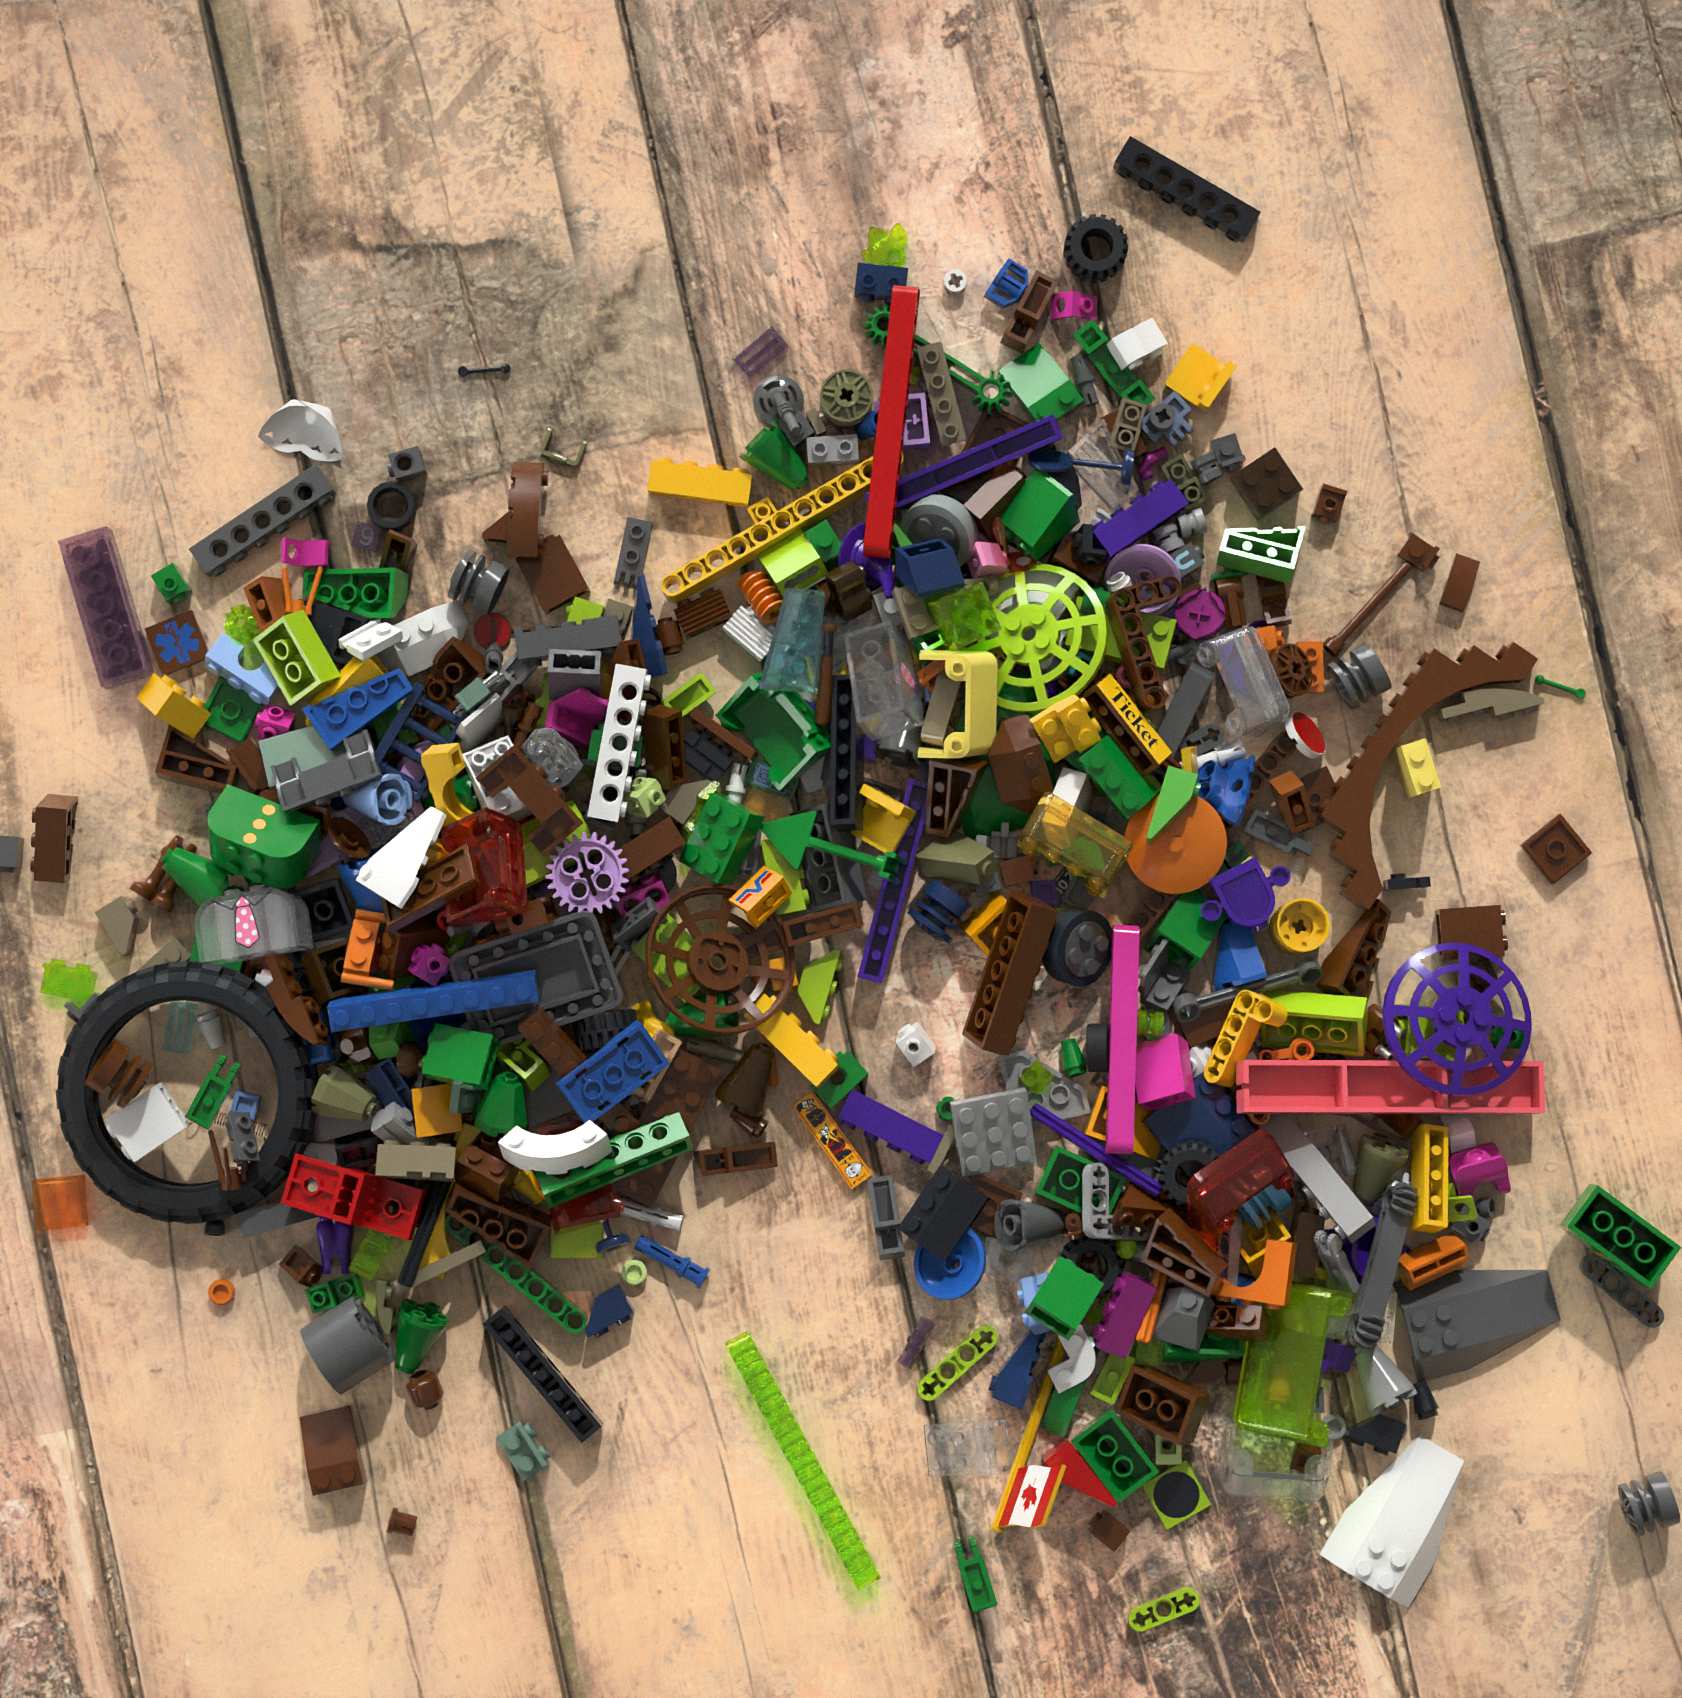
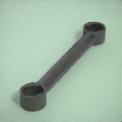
M1304 957L1295 964L1293 969L1269 975L1265 978L1195 997L1191 993L1181 994L1173 1000L1172 1008L1179 1021L1190 1022L1195 1020L1202 1010L1235 1001L1236 996L1242 990L1262 993L1295 982H1300L1304 986H1310L1321 980L1323 971L1316 958Z

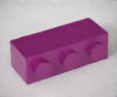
M1123 1271L1121 1277H1118L1114 1282V1293L1111 1300H1108L1104 1305V1316L1100 1324L1095 1326L1092 1338L1098 1349L1126 1359L1156 1292V1287L1147 1279Z

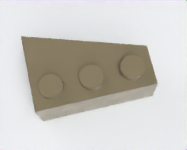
M384 1140V1144H378L375 1176L379 1178L454 1182L456 1147H451V1144L437 1143L436 1146H425L423 1142H410V1145H399V1141Z

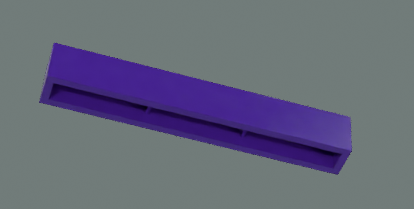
M1049 415L899 479L896 509L1064 439L1055 415ZM869 492L864 494L867 502L869 500Z

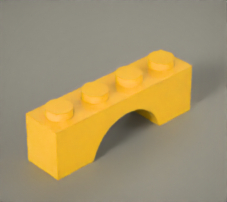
M460 744L432 745L421 754V762L427 775L429 791L432 793L436 806L435 809L447 815L442 825V834L447 843L448 850L458 849L465 844L475 848L486 838L480 814L464 807L455 793V777L466 767Z

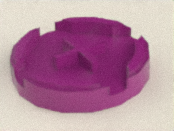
M1193 590L1186 593L1179 599L1175 609L1178 629L1186 637L1193 640H1206L1214 637L1222 629L1225 622V607L1222 600L1210 591Z

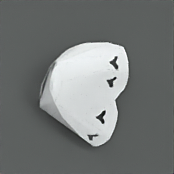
M298 399L290 400L270 416L258 434V437L265 444L282 452L301 451L309 458L328 462L342 460L343 445L332 411L319 404ZM273 432L274 439H271L265 433ZM288 438L292 444L290 445L287 442L282 444V442ZM319 446L321 453H319L317 450H312L311 448ZM335 448L339 452V454L335 452L333 454H330V452Z

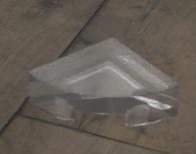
M1304 858L1291 860L1295 886L1305 884Z

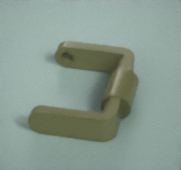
M549 427L541 447L542 455L550 458V461L556 464L577 467L580 464L587 441L583 440L576 460H570L567 456L546 451L553 432V428Z

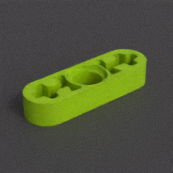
M1191 1587L1180 1588L1132 1608L1128 1614V1622L1136 1631L1148 1630L1194 1611L1200 1603L1199 1595ZM1188 1593L1189 1596L1194 1595L1190 1606H1187L1186 1603H1181L1178 1605L1181 1610L1176 1612V1607L1171 1598L1175 1597L1178 1602L1184 1599L1183 1594ZM1167 1602L1170 1604L1171 1611L1167 1616L1157 1614L1156 1608L1159 1603ZM1152 1606V1613L1157 1620L1152 1621L1151 1616L1144 1619L1143 1625H1139L1138 1622L1133 1623V1620L1136 1619V1613L1140 1612L1142 1616L1149 1614L1147 1608Z

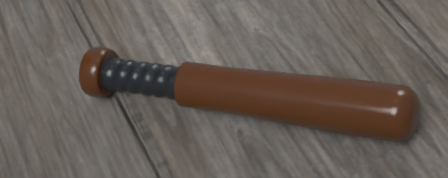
M822 624L824 643L823 653L820 658L815 723L818 726H828L831 719L834 663L832 649L834 632L837 631V625Z

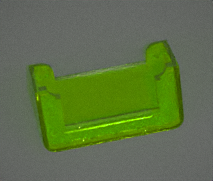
M1293 1281L1290 1304L1282 1306L1281 1310L1266 1308V1303L1256 1301V1305H1262L1271 1317L1268 1341H1246L1233 1413V1421L1238 1428L1253 1433L1327 1448L1329 1438L1328 1426L1323 1421L1313 1419L1329 1318L1330 1316L1342 1317L1348 1313L1353 1293L1328 1286Z

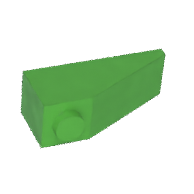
M1168 766L1146 836L1147 845H1151L1190 806L1192 797L1198 798L1201 783H1197L1198 774Z

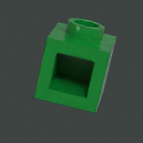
M173 562L151 575L165 601L170 605L173 603L178 605L189 598L188 594L192 590L178 566Z
M1493 1026V1029L1490 1030L1489 1042L1493 1044L1494 1049L1499 1045L1505 1028ZM1512 1029L1509 1043L1505 1049H1521L1525 1032Z

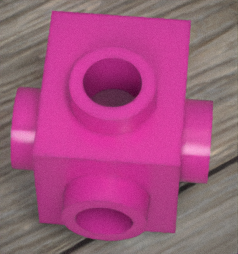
M267 704L263 713L259 712L255 720V727L258 728L257 739L263 740L294 731L296 712Z

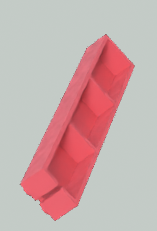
M1241 1060L1236 1062V1086H1241V1089L1236 1091L1237 1114L1536 1115L1545 1113L1544 1061H1522L1518 1069L1506 1081L1493 1089L1471 1096H1449L1425 1088L1413 1080L1400 1067L1397 1061ZM1418 1061L1414 1064L1419 1071L1429 1078L1445 1085H1451L1453 1070L1444 1068L1434 1061ZM1465 1061V1063L1477 1062V1061ZM1503 1061V1063L1505 1064V1066H1506L1507 1069H1508V1068L1511 1066V1064L1514 1062V1061ZM1492 1063L1478 1070L1464 1071L1461 1087L1482 1085L1494 1080L1499 1075Z

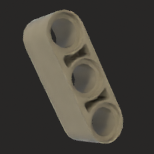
M946 671L939 673L921 730L922 742L944 748L946 737L955 732L965 701L966 681H954L947 676Z

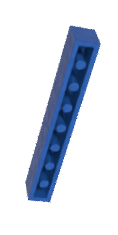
M536 970L437 984L436 986L429 985L334 999L329 1001L327 1010L331 1032L538 1002L540 993Z

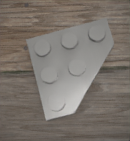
M1023 1050L1010 1053L1009 1056H998L1006 1091L1025 1087L1030 1110L1034 1104H1039L1062 1120L1091 1113L1086 1090L1083 1086ZM1031 1116L1032 1127L1043 1125Z

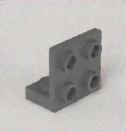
M1164 938L1160 945L1154 946L1150 955V961L1148 964H1143L1139 971L1140 985L1138 992H1140L1141 1004L1168 1015L1172 1009L1173 1000L1182 993L1189 982L1191 972L1168 962L1169 940Z

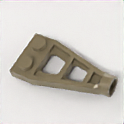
M990 574L982 578L964 579L965 587L963 588H966L969 600L957 606L954 605L950 592L938 593L943 596L946 608L936 616L928 614L923 598H918L907 586L893 590L892 595L908 640L935 631L987 596L998 594L1000 589L995 575Z

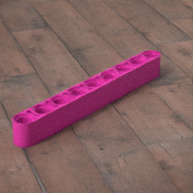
M1113 925L1106 1154H1133L1140 934L1139 926Z

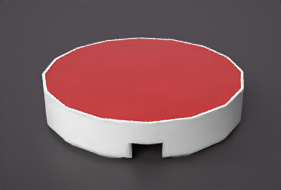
M1300 711L1294 712L1287 717L1285 728L1291 740L1295 738L1298 742L1295 745L1302 754L1312 759L1323 755L1326 751V742L1313 720Z

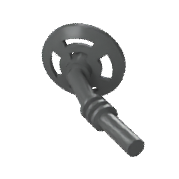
M775 375L764 379L757 386L753 397V404L757 415L768 424L773 420L778 425L786 422L792 435H799L801 428L795 419V414L802 411L804 404L801 388L794 380L782 375ZM772 382H780V387H774L769 391L764 389ZM789 386L795 390L797 402L794 401L793 394L788 388ZM785 391L788 393L790 401L786 400ZM760 398H763L764 406L769 411L768 414L762 410ZM767 398L771 399L772 408L768 405ZM777 412L781 418H776Z

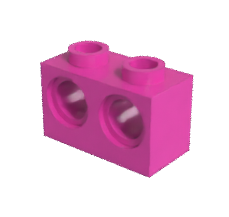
M659 873L655 876L654 874L646 875L640 879V882L633 885H622L621 887L626 890V893L618 892L617 895L620 898V902L614 901L622 917L646 899L648 892L652 889L660 890V894L652 899L661 908L671 898ZM628 899L637 901L635 906L630 908L625 907L624 902Z

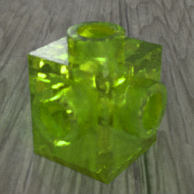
M246 605L235 606L231 608V612L225 614L227 621H223L224 629L228 636L231 635L232 639L240 641V643L253 641L255 636L260 634L251 607L246 608ZM244 619L245 624L242 627H238L237 621Z

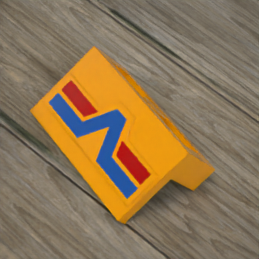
M763 866L729 899V902L743 910L750 924L758 928L792 892L783 876Z

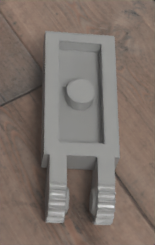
M1321 1230L1316 1232L1314 1243H1316L1318 1255L1333 1287L1350 1293H1356L1360 1286L1355 1273L1350 1267L1346 1254L1341 1250L1343 1242L1339 1235L1332 1233L1327 1236V1233Z

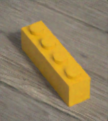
M658 458L657 461L651 460L647 491L650 495L748 508L753 476L748 473L747 469L733 468V471H726L720 465L708 464V468L698 467V463L692 461H683V464H675L672 459Z
M764 994L755 1003V1006L764 1014L774 1003L776 997L772 995L769 998ZM780 1008L777 1013L765 1023L756 1027V1029L819 1089L840 1068L836 1063L839 1058L829 1048L823 1051L817 1045L820 1040L810 1030L805 1033L799 1027L802 1022L792 1012L787 1016ZM748 1012L743 1015L749 1022L754 1020Z
M1423 1124L1412 1133L1411 1185L1417 1189L1419 1199L1416 1202L1417 1207L1414 1210V1215L1411 1216V1231L1435 1234L1448 1227L1449 1127Z

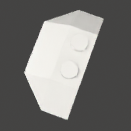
M459 600L430 608L393 625L402 630L403 639L377 653L376 656L388 670L393 671L399 668L408 677L432 667L434 664L432 663L439 650L451 637H456L462 641L469 626L468 619Z

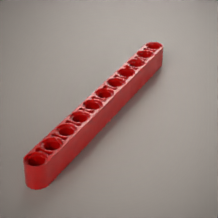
M894 285L892 290L863 544V556L890 559L919 309V287Z

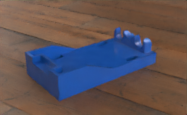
M636 1020L612 1038L596 1054L556 1082V1085L565 1096L566 1101L585 1124L589 1120L592 1122L670 1063L643 1024ZM626 1037L627 1040L618 1046L617 1043ZM585 1068V1071L583 1073H581L577 1077L575 1076L578 1072ZM606 1100L609 1102L601 1110H598L597 1107L603 1105Z

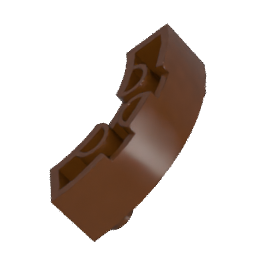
M513 462L511 472L513 483H511V489H509L508 509L513 510V514H509L507 523V556L538 557L540 549H544V534H540L543 490L544 486H548L549 472L544 471V463Z

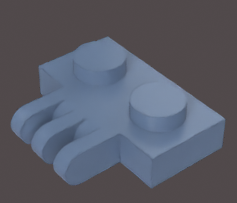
M1174 391L1161 402L1170 405L1175 411V421L1171 428L1164 432L1152 429L1148 421V414L1143 418L1140 429L1153 444L1163 436L1173 448H1176L1179 444L1173 438L1174 435L1180 441H1184L1186 436L1181 432V429L1183 428L1189 435L1194 431L1183 419L1192 409Z

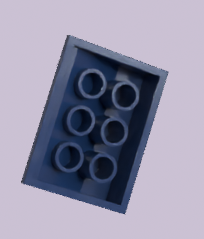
M1203 1072L1193 1079L1196 1099L1157 1109L1142 1122L1167 1153L1169 1149L1177 1146V1143H1185L1188 1140H1193V1142H1199L1200 1140L1207 1146L1209 1144L1213 1146L1216 1153L1219 1152L1221 1155L1222 1162L1224 1161L1225 1179L1220 1190L1222 1191L1253 1167L1271 1149L1244 1115L1237 1114L1236 1105L1220 1085L1208 1082ZM1186 1160L1179 1165L1180 1170L1195 1188L1202 1186L1206 1182L1208 1171L1201 1162Z

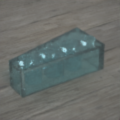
M786 588L758 689L817 693L825 591Z

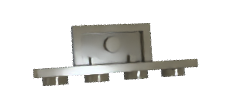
M936 342L918 347L917 352L924 375V380H921L925 395L929 394L931 404H928V410L931 419L936 421L941 444L947 446L965 441L967 438L943 345L941 342Z

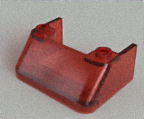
M1260 1129L1197 1172L1188 1183L1189 1226L1215 1251L1220 1249V1233L1229 1230L1235 1222V1210L1268 1186L1272 1185L1276 1190L1285 1189L1290 1198L1295 1196L1294 1170L1274 1137L1266 1129Z

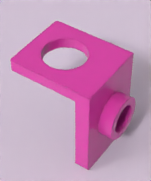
M1077 291L1053 294L1051 319L1057 320L1074 317L1087 321L1092 319L1096 321L1097 296ZM1061 299H1064L1065 308L1059 313L1058 303Z
M287 537L282 538L281 562L299 567L327 566L329 541H300ZM290 545L294 547L295 551L294 557L292 559L289 557L288 548Z

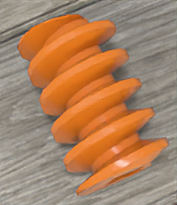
M750 571L740 577L737 583L738 589L741 590L742 595L746 598L748 604L751 605L761 624L764 626L771 625L786 611L787 603L783 600L782 595L778 593V589L773 586L772 580L768 579L769 577L766 572Z

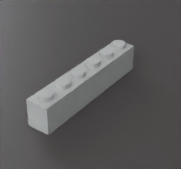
M1270 1114V1119L1267 1123L1262 1125L1256 1124L1258 1128L1256 1132L1265 1143L1268 1141L1272 1145L1271 1152L1279 1162L1285 1161L1289 1166L1286 1169L1288 1174L1294 1181L1299 1179L1304 1187L1301 1189L1310 1200L1315 1198L1320 1204L1317 1209L1326 1220L1329 1218L1333 1220L1336 1224L1333 1228L1342 1240L1346 1237L1352 1244L1376 1225L1373 1216L1289 1114Z

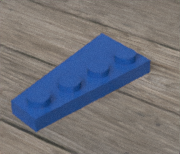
M398 668L369 680L368 683L347 689L346 692L339 695L330 696L323 699L322 702L306 706L302 710L329 749L333 751L344 743L343 738L354 736L413 693L415 689L402 670Z

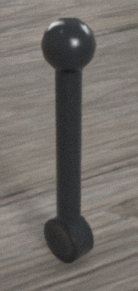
M506 363L498 367L471 369L461 366L458 369V374L461 377H466L471 373L499 371L509 373L511 367Z

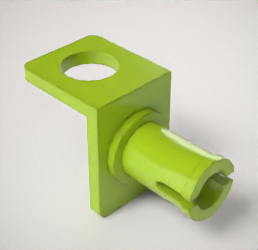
M1449 1183V1222L1477 1219L1478 1214L1473 1197L1471 1195L1457 1197L1454 1184ZM1459 1203L1466 1204L1470 1211L1467 1214L1457 1212Z

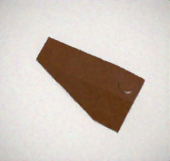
M451 637L433 659L432 663L434 664L423 682L425 687L424 694L427 695V699L453 713L460 704L455 695L476 678L487 679L491 675V673L486 671L483 655L456 637ZM415 706L411 713L414 721L434 732L447 722L423 707L417 708ZM416 733L419 739V743L426 740L424 737Z
M1380 899L1375 900L1370 909L1362 914L1324 959L1321 965L1323 977L1316 983L1324 994L1365 997L1368 999L1374 981H1370L1373 966L1378 967L1380 959L1377 958L1378 946L1385 940L1391 911Z

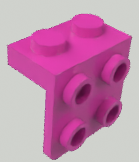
M576 689L549 703L544 730L558 737L565 738L568 742L586 750L590 746L592 729L595 728L596 724L606 719L609 700L602 699L587 689Z

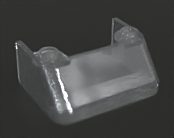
M1252 626L1242 627L1203 642L1179 659L1180 664L1199 661L1206 668L1217 665L1233 702L1235 710L1228 715L1226 721L1231 737L1215 747L1217 752L1247 746L1288 718L1290 714L1289 703L1256 628Z
M1226 1417L1222 1487L1227 1494L1236 1497L1316 1502L1324 1496L1331 1473L1334 1430L1329 1424L1324 1425L1321 1455L1311 1456L1305 1463L1304 1474L1253 1470L1254 1462L1251 1454L1243 1449H1234L1236 1423L1231 1417Z

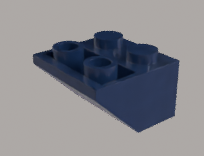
M943 538L896 548V576L918 598H928L933 594L952 592L955 589L965 587L954 549Z

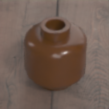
M426 1369L412 1374L409 1377L410 1381L407 1383L406 1389L413 1405L418 1408L424 1407L425 1410L438 1406V1401L444 1394L438 1376L434 1372H428Z

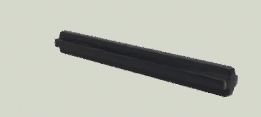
M435 1182L397 1280L402 1286L411 1287L452 1182Z

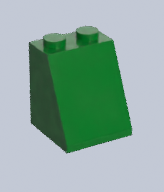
M1035 468L998 518L1001 536L1010 543L1012 541L1016 544L1018 550L1027 557L1029 555L1037 561L1078 525L1080 519L1073 493L1045 471Z
M1198 889L1179 894L1142 949L1151 954L1154 946L1160 945L1165 938L1169 940L1168 962L1190 971L1202 958L1227 917L1222 912L1216 921L1208 922L1202 918L1200 913L1202 905L1209 901L1208 898L1203 896Z

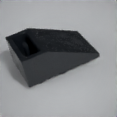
M303 600L304 605L306 606L308 601ZM314 602L312 605V615L307 616L333 663L343 666L354 655L348 653L346 648L341 649L338 639L371 622L367 617Z

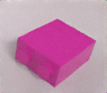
M1166 1034L1161 1039L1142 1041L1140 1045L1136 1046L1135 1084L1138 1105L1150 1112L1196 1099L1188 1041L1178 1034Z

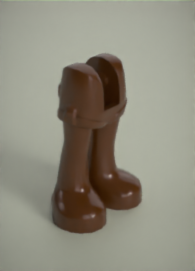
M178 835L167 846L162 848V855L150 876L144 882H134L129 888L169 913L172 912L175 906L173 896L178 884L169 877L161 891L156 895L155 893L166 874L162 869L164 865L161 862L162 857L169 848L174 850L176 847L180 848L184 839ZM190 844L186 851L196 854L198 847Z

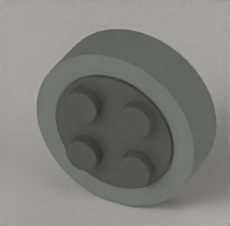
M928 495L916 501L902 517L899 528L912 544L943 538L954 549L959 567L968 559L974 543L978 541L977 526L970 512L955 499L943 495Z

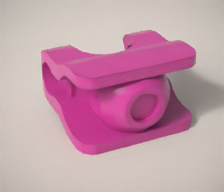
M1489 1142L1451 1153L1448 1156V1164L1457 1197L1469 1195L1473 1197L1475 1188L1483 1182H1492L1500 1195L1510 1193L1511 1186L1507 1161L1503 1156L1499 1155V1150L1495 1143Z

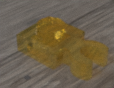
M754 786L742 804L764 817L768 815L771 821L776 820L775 814L779 811L788 814V810L785 807H774L772 805L775 798Z

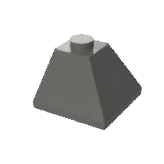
M1185 1287L1168 1288L1159 1310L1152 1338L1198 1351L1215 1305L1214 1301L1198 1291Z

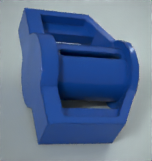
M1008 258L985 292L984 297L1002 309L1018 303L1028 287V270ZM1009 269L1023 278L1024 284L1006 273ZM997 288L1013 299L1008 301L993 291Z

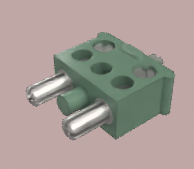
M495 671L487 679L476 678L455 695L460 704L453 713L457 715L464 710L469 713L476 711L496 693L494 689L506 680L504 674Z

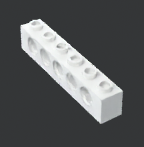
M621 664L615 665L588 817L619 822L620 817L625 818L628 802H623L625 791L630 792L632 777L628 776L630 766H635L637 752L633 751L634 742L640 740L642 726H638L639 715L644 716L647 701L642 699L644 690L649 691L651 675H647L648 669ZM627 685H633L637 690V695L632 700H627L623 696V689ZM623 710L629 711L632 715L631 723L626 726L618 721V715ZM617 736H623L627 740V747L622 751L615 749L613 741ZM613 761H618L622 765V773L619 776H613L609 772V765ZM609 786L614 787L618 792L615 801H608L604 797V790Z

